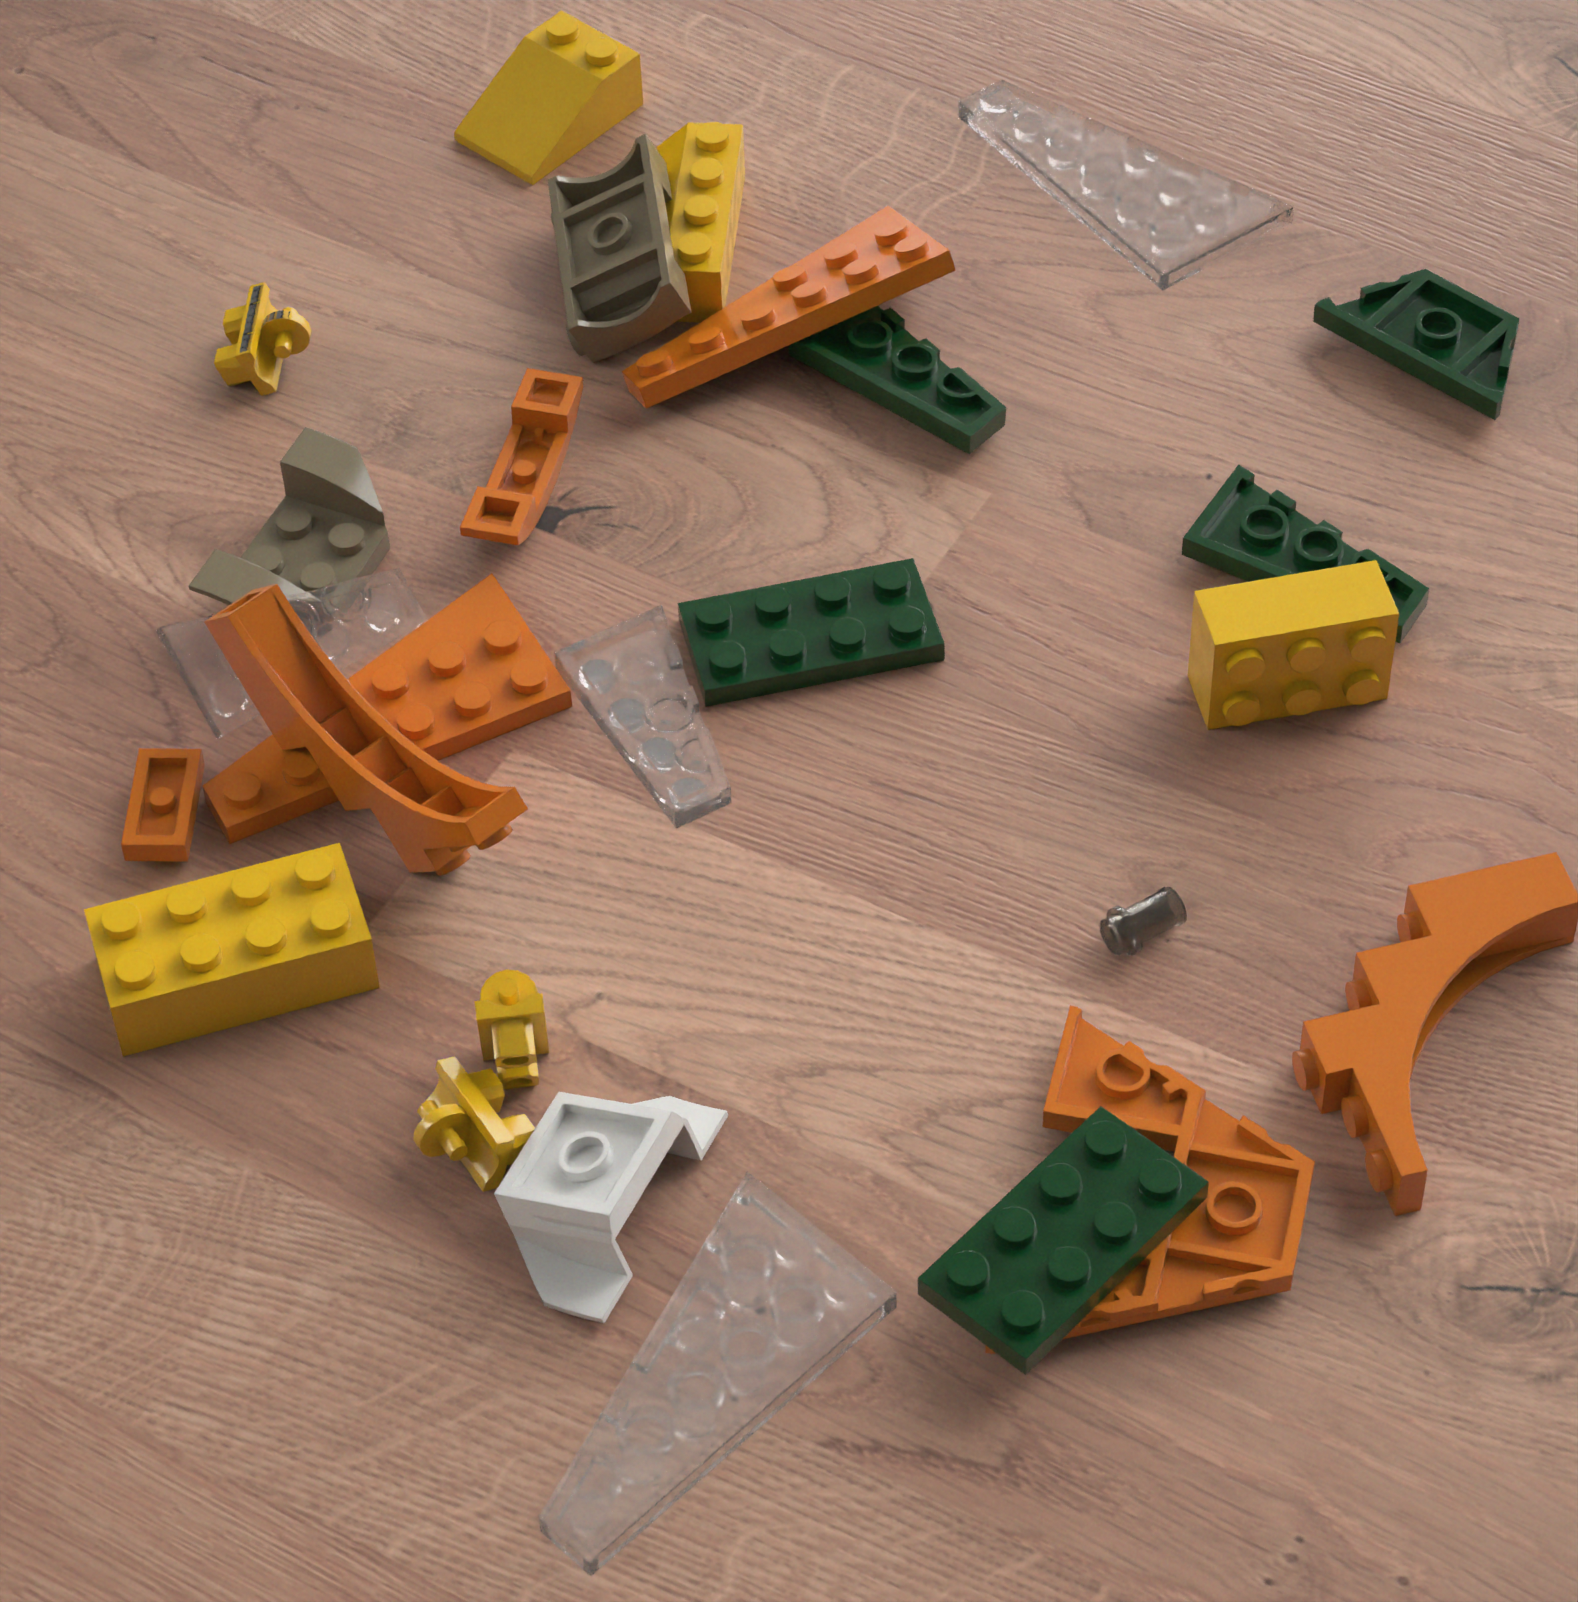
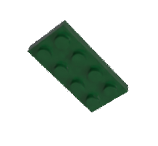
M913 558L678 603L679 622L705 707L945 660V643Z
M1100 1106L918 1277V1295L1026 1375L1207 1198L1209 1181Z

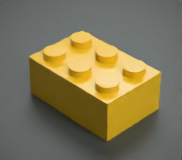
M1377 560L1194 591L1188 679L1207 730L1228 726H1242L1251 722L1291 715H1305L1314 711L1349 705H1363L1372 701L1388 699L1399 612Z

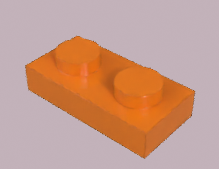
M139 748L121 841L125 861H189L205 767L202 749Z

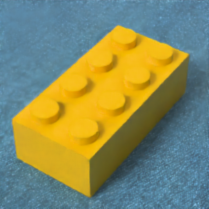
M340 843L84 909L123 1057L380 988L372 938Z

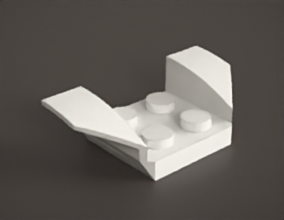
M564 1092L557 1093L494 1193L505 1219L514 1234L544 1306L580 1318L605 1323L633 1276L615 1238L666 1154L671 1153L702 1160L728 1117L726 1110L706 1107L672 1096L628 1104Z

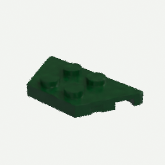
M1427 269L1402 275L1393 282H1379L1362 287L1360 299L1335 305L1330 297L1319 300L1315 304L1313 322L1489 418L1495 420L1500 416L1520 318Z

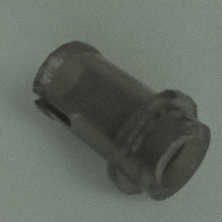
M1169 886L1163 887L1157 893L1127 908L1117 905L1109 909L1106 918L1100 921V933L1105 945L1115 955L1125 953L1132 956L1141 952L1144 942L1177 925L1181 926L1187 920V912L1178 893Z

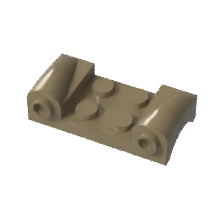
M646 134L637 137L626 158L605 173L585 178H570L557 175L548 179L552 209L551 220L555 231L567 318L566 331L572 347L579 356L587 354L593 362H597L619 354L654 337L680 318L691 313L685 273L674 259L665 205L666 202L672 200L667 165Z

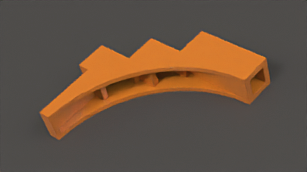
M278 584L253 589L204 621L281 749L288 750L306 747L345 811L370 809L375 814L410 873L435 871L438 876H442L457 869L470 859L471 855L467 850L468 848L476 845L479 850H484L499 843L513 831L509 823L528 810L515 787L495 786L464 776L421 750L393 727L369 704L334 665L298 617Z
M1557 852L1408 885L1404 914H1400L1397 917L1400 943L1356 953L1353 980L1347 982L1345 986L1349 1011L1303 1021L1300 1050L1294 1051L1292 1054L1293 1070L1297 1083L1301 1090L1311 1091L1321 1114L1342 1110L1347 1132L1352 1138L1360 1137L1365 1148V1164L1371 1186L1376 1192L1384 1191L1394 1216L1419 1211L1422 1207L1428 1169L1416 1139L1412 1120L1410 1080L1426 1042L1452 1008L1483 981L1513 963L1541 951L1574 941L1578 922V893Z

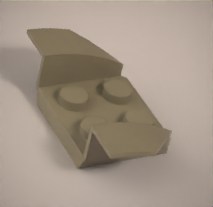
M305 427L280 461L286 495L241 558L215 549L189 584V590L230 605L253 589L278 584L299 618L334 629L390 550V543L383 511L358 448L322 432Z

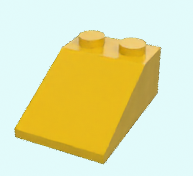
M561 10L524 36L454 131L455 141L533 186L643 105L640 53Z

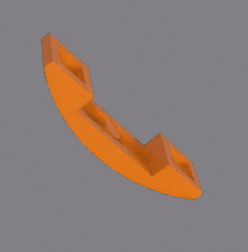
M527 368L511 405L512 426L486 487L477 486L460 526L461 536L520 545L531 534L548 504L568 450L583 391V377Z

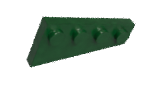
M875 306L789 345L788 355L968 454H971L1005 426L1006 407L960 367L949 368L940 360V350L927 338L918 341L905 329V319L891 307L882 310L879 306Z
M1239 464L1183 537L1182 555L1248 582L1377 560L1399 612L1395 641L1397 643L1402 642L1427 606L1429 594L1427 586L1370 549L1357 551L1342 540L1343 532L1325 520L1317 525L1296 511L1295 500L1278 489L1272 494L1268 493L1254 483L1255 474Z

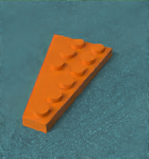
M886 206L795 264L779 270L771 279L657 350L641 356L636 363L622 371L627 388L646 409L956 271L950 250L893 208Z
M493 573L347 679L393 727L436 760H441L572 707L570 688ZM273 734L202 785L205 802L229 844L339 801L307 748L282 750Z

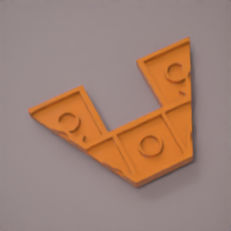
M1072 1005L1069 1007L1043 1109L1042 1127L1073 1133L1102 1106L1163 1150L1175 1152L1174 1157L1209 1181L1207 1198L1063 1339L1291 1291L1315 1161L1288 1144H1280L1274 1141L1268 1135L1266 1129L1243 1115L1239 1121L1205 1099L1206 1090L1171 1067L1150 1062L1145 1057L1143 1049L1131 1041L1122 1045L1082 1019V1010ZM985 1345V1353L996 1354Z

